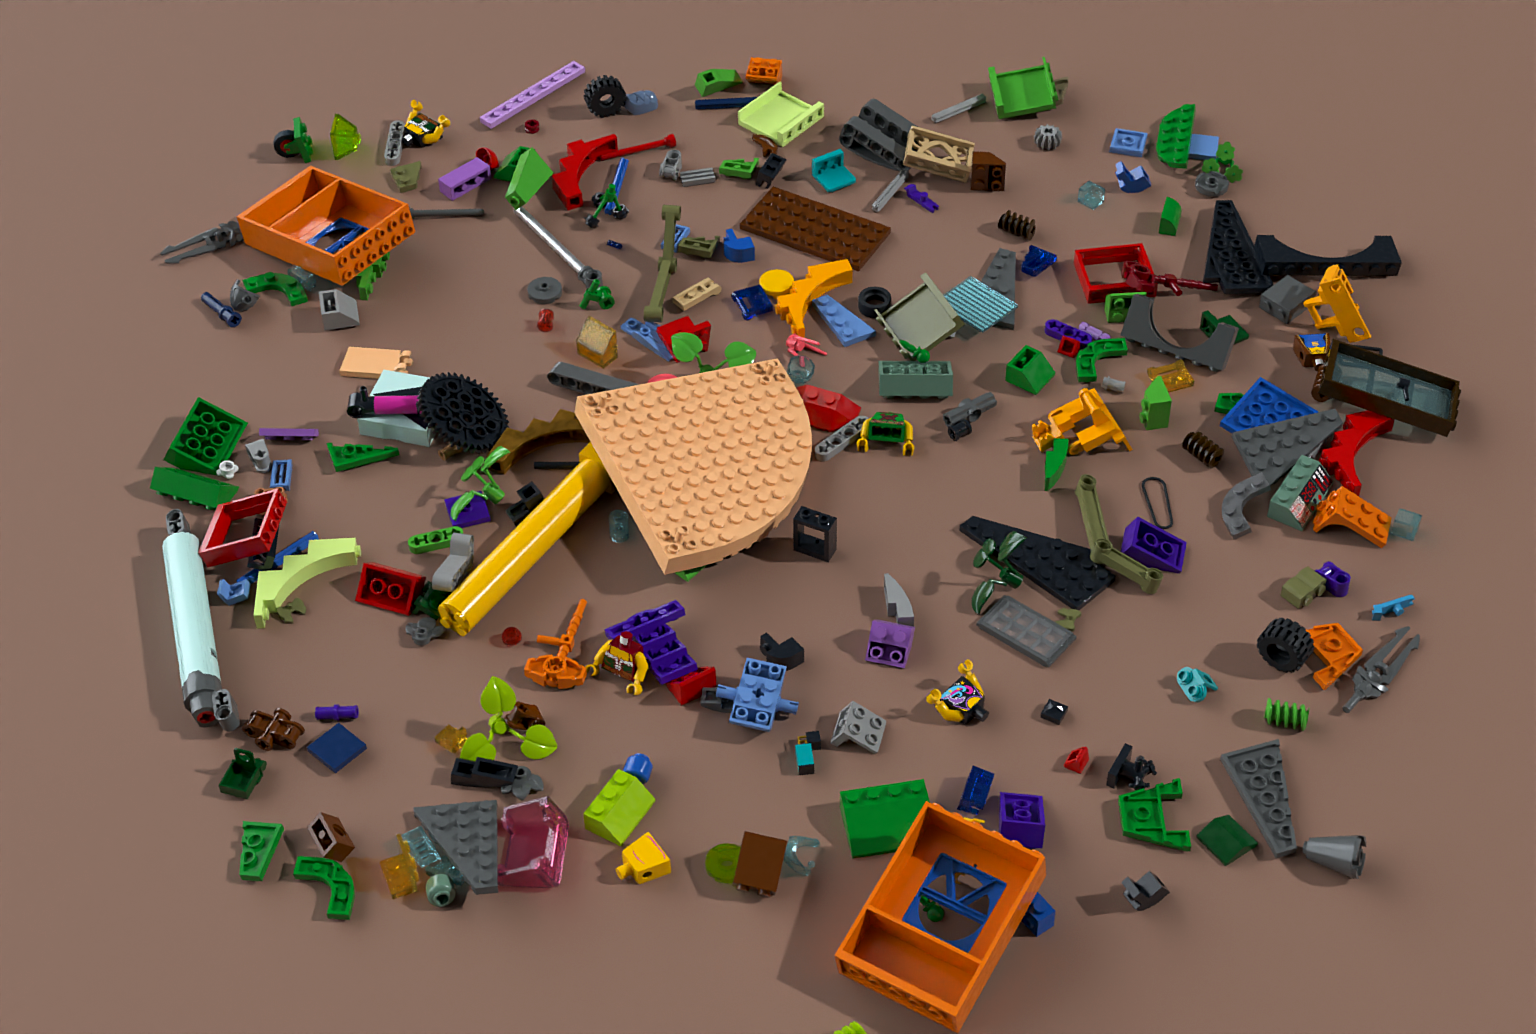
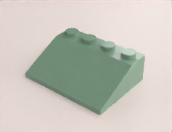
M878 361L879 396L884 398H893L894 396L912 398V396H919L924 399L930 398V396H938L941 399L953 396V371L950 361H928L926 363L918 361Z

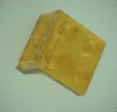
M400 833L396 834L400 854L379 861L392 899L417 892L416 882L420 881L415 859L409 853L411 851L407 839L403 840Z

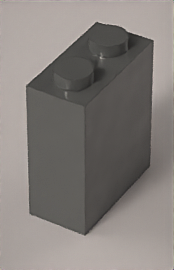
M1287 275L1261 294L1259 308L1288 324L1308 309L1303 303L1310 298H1314L1316 291Z

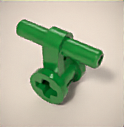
M594 279L584 293L580 308L586 309L590 300L599 302L602 309L613 307L615 300L611 296L610 288L601 286L597 289L600 281Z

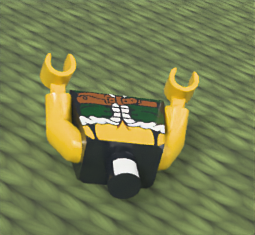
M412 100L410 105L413 111L410 112L404 126L405 136L402 138V141L406 146L413 143L423 148L443 138V128L450 126V120L441 115L438 118V122L422 113L417 114V112L422 110L423 106L420 102L417 104L416 100Z

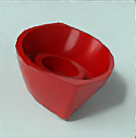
M481 147L476 151V157L488 164L490 171L499 168L498 159L494 151L486 147Z

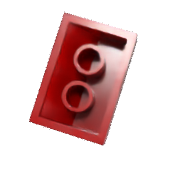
M374 562L363 563L355 601L410 615L415 608V600L423 593L422 588L424 587L426 576Z

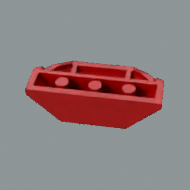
M808 384L796 387L809 416L810 427L833 432L859 416L861 407L842 394Z

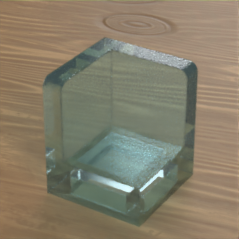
M1088 181L1079 188L1078 202L1094 210L1104 202L1105 189Z
M1400 508L1395 517L1391 534L1414 541L1422 515Z

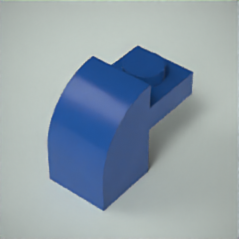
M1122 161L1115 164L1117 169L1115 174L1122 191L1126 193H1139L1151 187L1149 175L1141 165L1128 171Z
M727 229L726 237H724V256L728 260L737 263L754 261L755 247L751 238L737 239L733 229Z

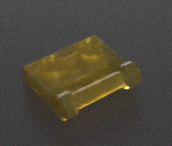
M1182 359L1169 365L1147 369L1148 376L1152 382L1159 374L1177 370V372L1161 376L1168 393L1192 387L1195 382L1185 368Z

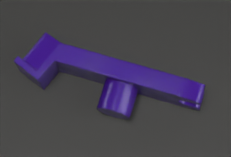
M910 184L904 188L908 197L928 211L934 213V209L939 210V206L928 198V193L919 192L916 189V185Z

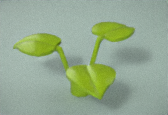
M492 676L483 690L480 699L482 708L487 713L493 715L489 719V727L491 728L489 739L487 740L486 736L482 733L471 735L463 745L460 758L476 761L477 757L494 760L496 749L490 742L493 740L494 733L503 734L506 731L524 740L521 745V752L528 758L541 759L551 755L557 749V743L552 732L546 726H531L527 729L525 737L506 724L502 717L503 711L508 712L514 708L516 696L512 688L505 681Z

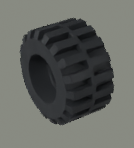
M1276 618L1270 622L1257 639V648L1264 661H1267L1271 667L1273 666L1277 670H1282L1286 673H1293L1298 671L1313 653L1314 641L1310 638V633L1306 632V629L1303 626L1301 627L1296 621L1293 622L1288 618L1286 620L1284 618Z

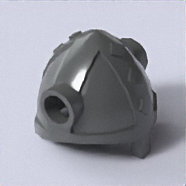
M237 279L231 287L230 303L235 311L241 312L253 307L260 295L238 286L241 281Z

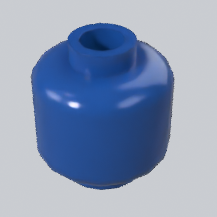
M636 753L628 757L623 771L635 776L642 784H645L649 780L653 765L648 756Z

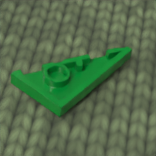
M326 443L336 472L399 456L398 448L385 446L384 449H374L373 445L345 444L344 447L333 446V443Z

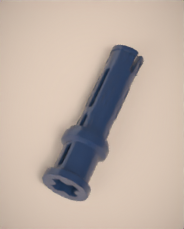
M209 292L201 295V301L217 312L219 318L227 321L230 327H236L240 324L241 315L234 312L230 306L223 305Z

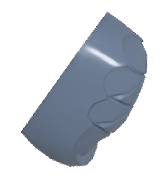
M643 90L626 94L627 100L624 101V107L633 115L648 113L658 108V99L653 91Z

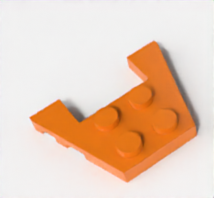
M1339 623L1313 626V629L1306 630L1314 641V653L1327 666L1314 672L1313 679L1323 690H1326L1363 652V649Z

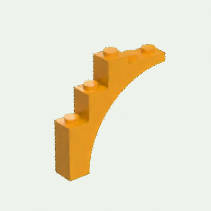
M848 259L808 266V274H805V279L792 281L790 294L777 296V304L774 305L775 312L779 314L782 321L787 320V323L791 324L792 334L805 338L803 319L807 310L812 305L813 299L819 298L834 288L852 283L853 270Z

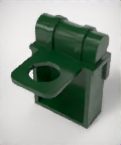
M234 748L235 759L231 760L229 768L219 783L221 793L248 799L256 784H259L262 779L267 762L260 758H254V754L251 751Z

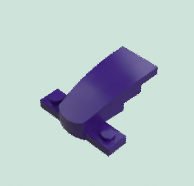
M677 600L655 609L638 612L626 621L604 629L609 640H613L624 631L631 632L633 634L632 640L643 646L648 668L661 685L698 670L697 663L688 655L686 646L677 639L676 632L665 624L686 615L685 609Z

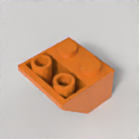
M751 57L745 79L751 83L773 85L781 82L782 60Z

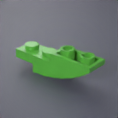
M390 251L355 276L361 300H368L369 295L373 292V282H376V278H382L383 271H386L387 268L386 261L390 259Z

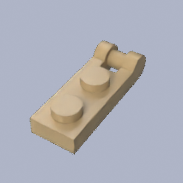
M706 278L674 296L673 303L685 311L713 294L718 295L722 288L718 284H714L712 279Z

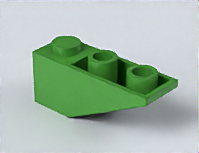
M710 69L698 73L695 87L701 96L704 97L739 85L743 81L736 70Z

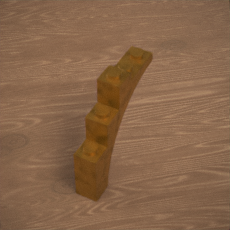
M560 409L551 423L533 418L524 432L506 428L486 458L499 446L508 449L510 453L498 459L488 470L505 475L516 462L536 450L561 443H589L590 440L575 413Z

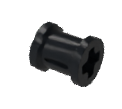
M962 419L960 423L948 427V434L953 441H958L959 437L972 433V427L966 419Z

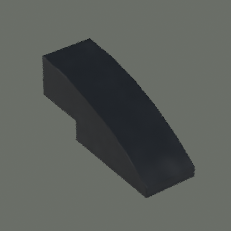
M456 757L451 772V784L483 788L513 785L518 765L477 757L476 761Z

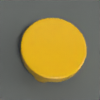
M769 270L761 275L759 290L769 296H773L777 300V296L790 293L794 278L789 272L784 270Z

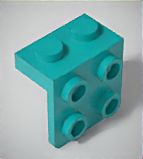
M841 149L812 159V176L828 192H833L856 183V178L844 166V152Z

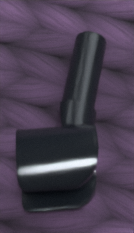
M1400 377L1396 388L1402 389L1405 401H1409L1408 387L1410 380Z

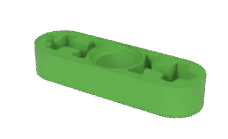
M454 526L414 535L408 540L409 551L413 554H421L450 547L452 534H463V530L460 527ZM434 538L441 539L439 542L436 543L431 541Z

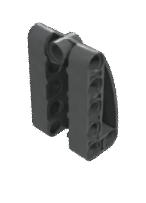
M872 98L861 108L858 117L853 116L844 124L839 141L845 148L875 164L896 171H901L902 169L909 171L912 167L904 166L903 160L908 133L911 126L916 125L877 99Z

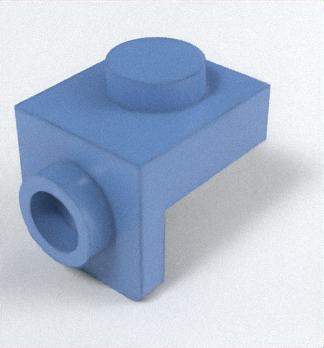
M224 579L220 580L217 595L228 606L248 599L251 583L248 580H243L229 585Z

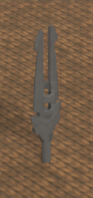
M229 221L228 224H219L221 229L215 227L176 246L168 245L160 255L163 256L201 241H206L204 246L165 260V263H179L183 258L226 247L227 242H230L232 247L236 245V242H242L244 238L239 223Z
M1409 626L1395 630L1396 637L1364 664L1366 671L1361 666H1358L1357 673L1352 679L1354 682L1353 696L1342 708L1345 713H1349L1359 701L1367 698L1376 699L1381 693L1389 690L1382 684L1389 685L1405 662L1410 651L1418 649L1420 642L1419 634L1412 639L1390 666L1383 663V660L1410 630ZM1376 668H1379L1381 671H1383V674L1380 675L1378 672H1376Z

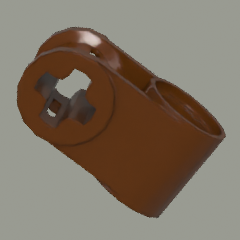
M517 701L510 714H506L504 717V721L511 728L526 731L533 725L545 726L546 723L536 705L525 704Z

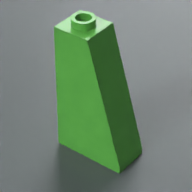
M533 147L520 155L505 196L515 210L525 205L554 173Z

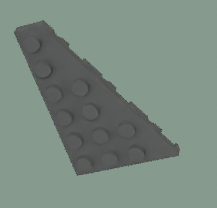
M1331 409L1232 433V439L1251 476L1262 472L1271 486L1277 483L1279 478L1284 477L1292 470L1301 455L1311 454L1319 447L1320 443L1326 438L1331 437L1333 432L1338 431L1342 427L1343 421L1336 409Z
M497 800L414 807V817L419 819L424 830L428 831V835L442 848L443 854L449 858L454 868L464 876L465 882L471 886L473 892L476 895L498 893Z

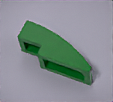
M1054 438L1053 450L1046 451L1045 491H1049L1056 484L1065 468L1069 439Z

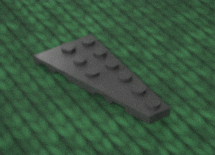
M999 248L979 287L1015 308L1016 252ZM977 288V291L989 297L998 304L1002 305L1011 312L1009 313L1005 311L1004 309L1000 308L999 306L987 300L986 298H984L976 292L974 293L975 295L979 296L988 303L997 307L1001 311L1005 312L1007 315L1005 316L1004 314L1000 313L999 311L995 310L994 308H992L991 306L987 305L986 303L982 302L974 296L972 298L979 301L988 308L992 309L996 313L1000 314L1001 316H1003V318H1000L999 316L990 312L989 310L977 304L973 300H970V302L974 303L975 305L979 306L980 308H982L983 310L987 311L988 313H990L991 315L995 316L1000 320L997 321L993 319L992 317L985 314L976 307L972 306L971 304L968 305L996 323L993 324L992 322L988 321L987 319L980 316L971 309H966L972 312L973 314L977 315L981 319L985 320L989 324L1014 330L1015 309H1010L1009 307L1005 306L1004 304L1000 303L996 299L992 298L991 296L987 295L986 293ZM964 311V313L970 316L971 318L980 321L979 319Z
M1279 739L1221 754L1220 758L1275 858L1294 854L1297 850L1294 827L1291 821V809L1288 803L1289 797L1285 773L1282 767V755L1279 749Z

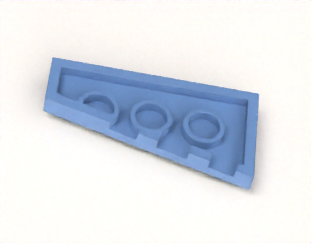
M829 295L812 300V306L844 347L876 336V330Z

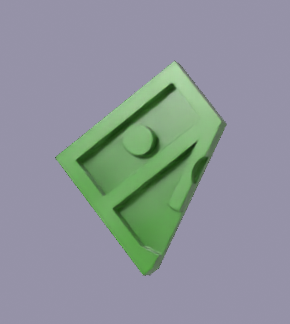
M754 158V162H744V159L723 160L719 167V174L738 176L743 179L752 178L759 165V158Z

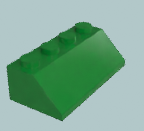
M155 467L150 489L156 490L158 495L168 496L170 494L173 495L175 500L184 501V499H187L189 504L196 506L203 504L206 505V509L215 511L219 504L231 501L237 493L239 486L173 467Z

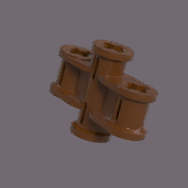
M276 708L273 713L274 716L253 710L249 721L242 726V731L249 737L256 738L255 744L264 751H270L273 748V743L288 749H294L297 739L305 732L301 724L290 721V713L282 708Z

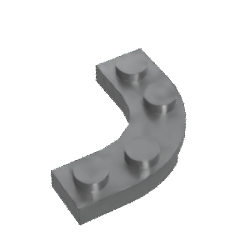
M1262 472L1236 484L1223 500V520L1234 540L1252 532L1251 527L1242 514L1244 505L1252 498L1271 490Z

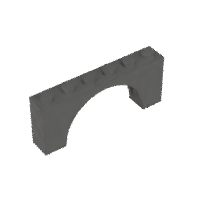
M1141 294L1133 295L1121 332V336H1124L1126 341L1135 343V341L1141 342V346L1150 349L1152 347L1158 348V352L1163 354L1173 353L1178 359H1190L1193 364L1202 366V364L1207 365L1212 371L1219 372V370L1226 368L1239 330L1238 327L1221 322L1218 323L1212 336L1203 344L1192 348L1178 347L1165 340L1155 326L1153 319L1155 299Z

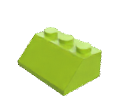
M618 769L583 813L585 829L622 846L655 803V798L635 776Z

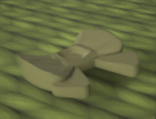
M295 598L292 603L286 606L277 607L278 616L285 623H293L291 613L294 611L303 615L306 614V606H304L303 601L299 598Z
M1066 608L1058 610V614L1066 618L1065 620L1055 621V623L1074 632V622L1076 618L1081 616V611Z

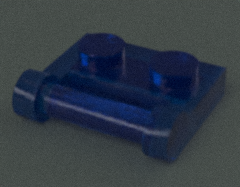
M760 284L734 291L731 294V298L739 306L742 317L746 321L752 319L753 316L773 311V305ZM746 297L752 308L748 309L742 298Z

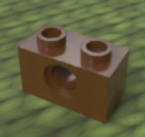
M320 812L307 826L324 858L342 863L355 848L338 817Z

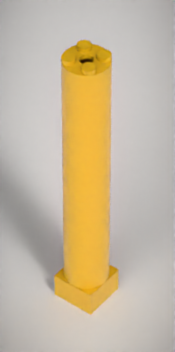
M591 442L579 453L580 463L439 605L438 611L442 618L440 622L445 628H451L460 636H465L605 491L610 494L614 493L617 488Z

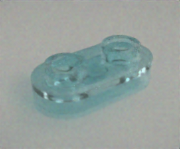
M293 265L287 270L288 275L297 279L305 290L311 291L316 287L315 277L304 271L301 267Z
M614 510L609 514L610 538L614 542L621 543L629 538L628 514L624 510Z

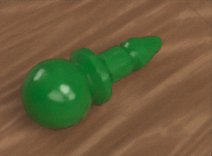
M899 341L903 348L913 353L912 357H916L918 362L926 363L929 361L930 353L926 349H921L920 346L916 348L907 341Z
M921 896L920 902L925 906L923 911L927 912L928 919L932 922L941 921L944 918L943 908L935 905L936 902H930V899Z

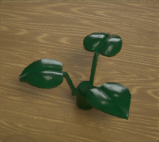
M1013 531L1001 543L998 560L1004 562L1008 568H1003L989 557L994 552L996 546L995 541L992 539H987L975 555L973 560L974 567L980 568L988 560L1001 570L999 574L1001 581L989 579L987 582L983 581L973 593L971 600L972 608L978 615H980L982 607L991 596L994 584H1000L1004 587L1009 585L1014 589L1021 585L1023 575L1019 574L1006 559L1027 539L1025 536Z

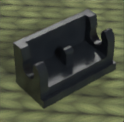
M771 153L758 172L755 185L760 187L762 181H765L767 183L766 188L768 189L779 171L782 170L787 159Z

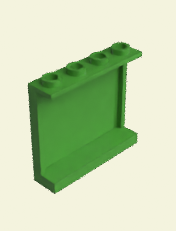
M1042 57L1043 65L999 74H996L994 66L988 67L998 119L1056 108L1058 95L1055 92V83L1053 82L1049 62L1046 63L1045 57Z

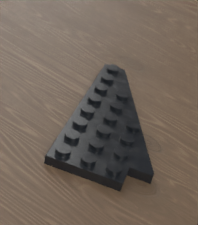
M1216 200L1203 283H1219L1224 294L1264 293L1274 284L1269 275H1262L1253 249L1254 244L1232 200Z
M971 516L960 525L959 531L981 546L987 539L994 540L996 546L992 554L998 557L1001 543L1010 532L1015 531L1025 536L1027 539L1006 560L1015 570L1071 609L1081 610L1115 582L1116 576L1104 568L1107 565L1097 564L1090 559L1091 550L1089 548L976 516Z

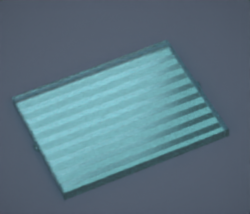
M972 276L944 294V297L961 320L982 333L1018 308L1016 303Z

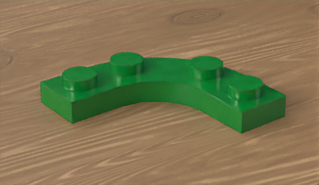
M267 272L242 280L245 290L253 293L266 290H279L287 296L291 307L308 302L301 283L289 275Z
M1125 338L1096 340L1087 344V347L1082 351L1080 350L1076 358L1078 382L1097 381L1095 363L1100 358L1127 355L1128 349Z
M298 856L293 872L294 879L316 880L327 884L331 889V898L327 910L328 919L350 920L355 900V888L351 875L343 869L341 864L333 860L320 857Z

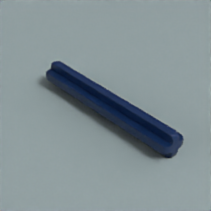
M757 97L695 100V109L745 107Z

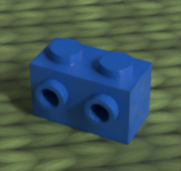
M1037 892L1021 921L1037 937L1054 926L1056 911Z

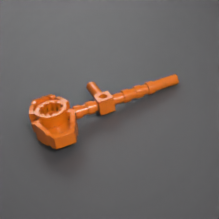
M580 599L566 630V635L562 634L561 638L544 635L537 636V643L556 645L560 648L556 656L551 654L539 656L538 658H529L524 668V675L527 678H531L543 687L548 685L558 687V689L583 685L587 675L586 667L579 665L578 662L566 656L568 652H572L574 647V636L587 604L585 599Z

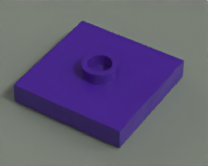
M462 495L444 499L452 527L464 528L491 521L485 500L482 497L474 495L471 501L459 513L456 521L451 517V508Z

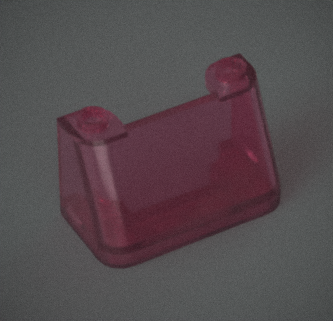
M549 796L504 807L501 824L510 834L505 866L498 864V885L529 888L558 887L561 881L569 829L566 815Z

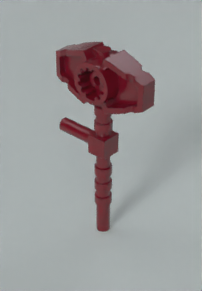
M1125 260L1122 267V278L1126 279V284L1141 292L1152 293L1155 283L1171 288L1176 296L1182 295V291L1178 286L1198 290H1218V284L1203 283L1202 281L1183 278L1177 279L1172 274H1165L1164 276L1150 274V269L1140 265L1138 262Z

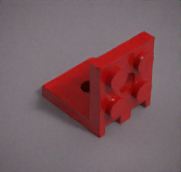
M685 316L656 329L657 334L676 363L680 361L674 356L672 351L671 337L674 334L682 332L694 334L702 341V350L704 352L708 351L711 324L708 320L694 326L689 316Z

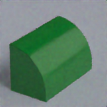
M1166 197L1160 219V234L1176 236L1182 209L1180 204L1173 198Z

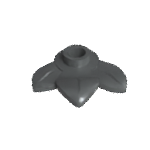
M424 617L418 623H408L406 625V633L412 636V640L417 645H426L430 642L431 638L439 637L445 631L444 627L436 626V621L432 617Z
M518 766L513 785L502 786L501 791L502 794L513 792L519 800L523 801L530 790L543 791L544 786L540 776L532 774L530 769L525 766Z

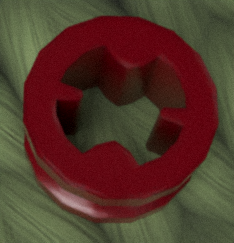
M531 119L525 122L526 133L535 134L539 131V122L537 120Z

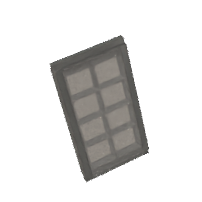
M1006 595L976 624L981 630L1044 667H1050L1077 638L1073 632Z

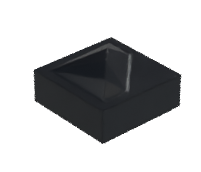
M1049 699L1041 712L1040 718L1060 725L1068 711V706Z

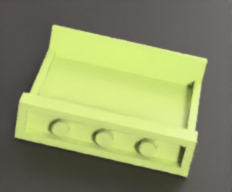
M778 82L738 111V125L756 134L769 137L775 144L784 147L824 117V103L819 101L811 106L782 91V82Z

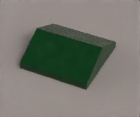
M1230 815L1214 818L1196 836L1225 866L1258 846V842Z

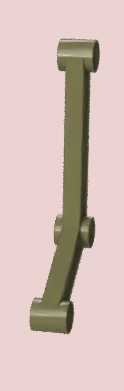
M662 206V220H665L663 257L659 256L658 259L659 274L650 306H645L644 321L663 322L664 308L662 306L671 273H676L677 258H674L676 221H680L681 206Z
M1081 475L1075 489V495L1079 499L1091 550L1090 559L1097 564H1105L1138 583L1145 593L1155 594L1164 577L1163 573L1159 569L1148 568L1113 548L1108 538L1096 490L1097 481L1091 475Z

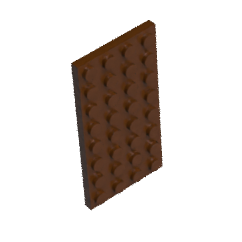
M774 186L740 223L741 230L830 262L848 259L852 269L858 272L891 233V227Z

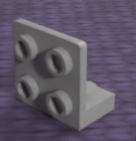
M852 701L840 711L830 743L838 747L850 739L876 754L880 747L886 720Z

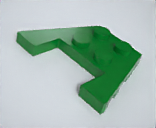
M1180 778L1173 779L1168 784H1156L1154 788L1148 790L1143 788L1119 795L1118 805L1123 836L1187 852L1191 851L1189 830L1166 831L1161 799H1182L1183 793Z

